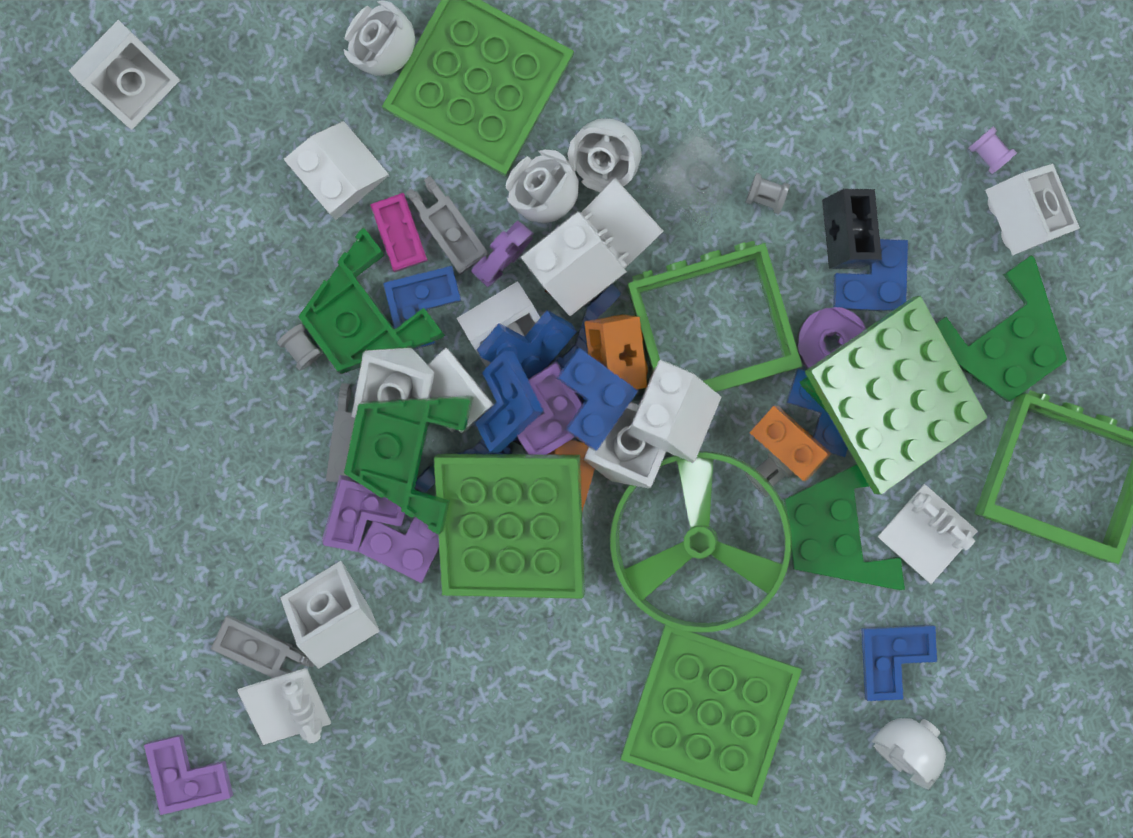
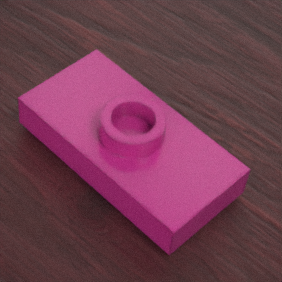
M401 193L370 204L393 271L398 272L427 262L428 260L405 194Z

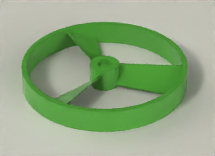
M699 451L694 463L673 455L663 459L660 467L677 461L690 530L686 533L683 542L625 569L620 553L619 532L624 509L632 493L638 487L630 485L618 503L611 526L610 548L614 568L620 583L632 601L646 614L660 623L689 632L706 633L729 629L740 625L759 613L771 601L781 586L788 569L792 549L789 517L783 501L772 484L759 471L744 461L730 455L711 451ZM714 459L732 464L750 474L766 489L780 513L785 533L783 564L718 541L717 533L709 526ZM709 555H712L767 593L758 604L743 614L728 620L712 623H696L674 618L660 611L645 599L693 557L702 559Z

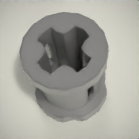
M756 172L745 203L751 204L755 202L773 208V212L779 214L788 194L790 184L784 183L780 185L763 179L762 175Z
M303 324L293 327L277 342L279 347H285L297 362L296 368L299 371L310 366L324 353L305 334L306 328Z
M771 452L768 453V459L756 468L772 486L776 485L782 478H789L793 474ZM745 473L756 489L764 497H767L769 493L750 474Z

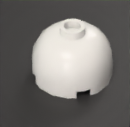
M381 0L377 1L381 5L374 9L369 6L363 8L352 20L345 34V40L349 42L348 51L344 49V55L357 68L375 76L390 75L402 68L412 55L415 44V33L412 23L394 4Z
M597 119L586 124L572 139L568 150L569 163L574 171H577L579 176L583 178L581 183L598 192H602L615 178L622 186L627 185L637 173L642 157L640 142L634 131L625 123L615 119Z
M545 149L539 151L541 156L535 157L532 160L529 156L522 159L511 171L506 181V189L509 191V198L507 197L511 206L529 221L549 223L563 217L574 206L578 197V178L569 161L558 151Z
M911 718L895 719L887 723L872 739V742L875 743L874 748L899 772L904 770L908 774H914L910 780L925 789L931 788L944 769L946 759L945 748L937 738L940 731L925 719L920 723Z

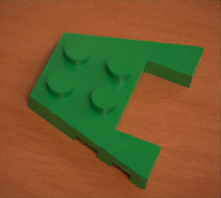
M365 228L358 232L355 236L357 239L347 253H343L337 262L339 265L327 281H323L298 316L340 374L361 368L362 357L365 351L399 348L414 349L445 336L425 308H422L395 330L357 279V276L385 256L384 252Z
M1033 255L1028 256L1003 274L1024 305L971 344L967 345L947 317H943L936 322L959 366L1006 402H1011L1067 361Z
M452 396L365 401L359 403L344 474L379 497H385L401 507L402 512L411 518L416 517L428 525L429 530L440 534L444 529L450 500L414 489L428 425L431 422L464 431L467 428L473 397Z
M857 464L784 498L792 533L791 557L794 570L895 590H905L901 558L863 560L854 489L870 486Z

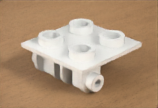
M616 178L581 212L624 269L664 232Z
M923 484L878 535V538L926 581L932 584L962 549L966 551L974 544L975 540L972 537L978 531L928 486Z
M307 668L237 689L263 745L300 734L301 738L307 740L308 743H315L321 737L322 727L331 724Z

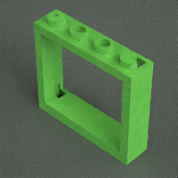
M754 241L743 242L735 245V252L722 255L721 251L717 250L701 255V262L687 265V261L683 260L667 265V272L653 275V271L649 270L632 276L633 282L627 284V291L634 314L640 317L641 330L644 337L643 344L652 374L660 361V357L641 294L750 261L755 262L783 357L710 378L703 382L715 392H719L802 367L765 243L755 245Z
M1030 390L1028 394H1020L1014 400L974 514L1093 558L1119 565L1133 526V458L1103 543L995 505V501L1027 411L1133 448V427L1130 426L1129 430L1117 427V420L1100 414H1096L1095 418L1084 415V408L1071 403L1063 402L1062 406L1049 402L1050 396L1044 393L1040 394Z

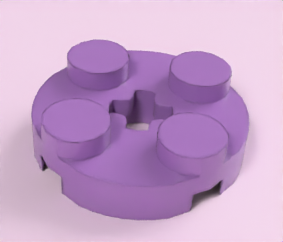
M519 221L515 222L507 233L503 231L490 245V248L493 250L488 258L486 256L481 258L471 272L485 286L490 287L503 275L501 271L511 262L514 263L533 239L534 233Z
M841 307L824 308L811 314L802 323L797 334L796 347L803 365L809 369L836 350L833 349L829 352L825 349L826 343L823 341L825 336L832 337L834 333L839 336L838 343L842 346L866 329L863 321L853 312Z

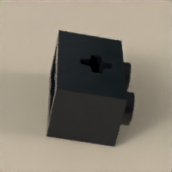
M842 189L823 199L829 269H861L882 260L875 189Z

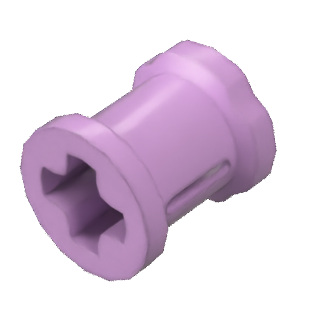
M994 127L989 129L969 147L971 152L976 151L990 166L988 171L991 174L1000 169L1017 153L1014 149L1009 150L996 136L997 130Z

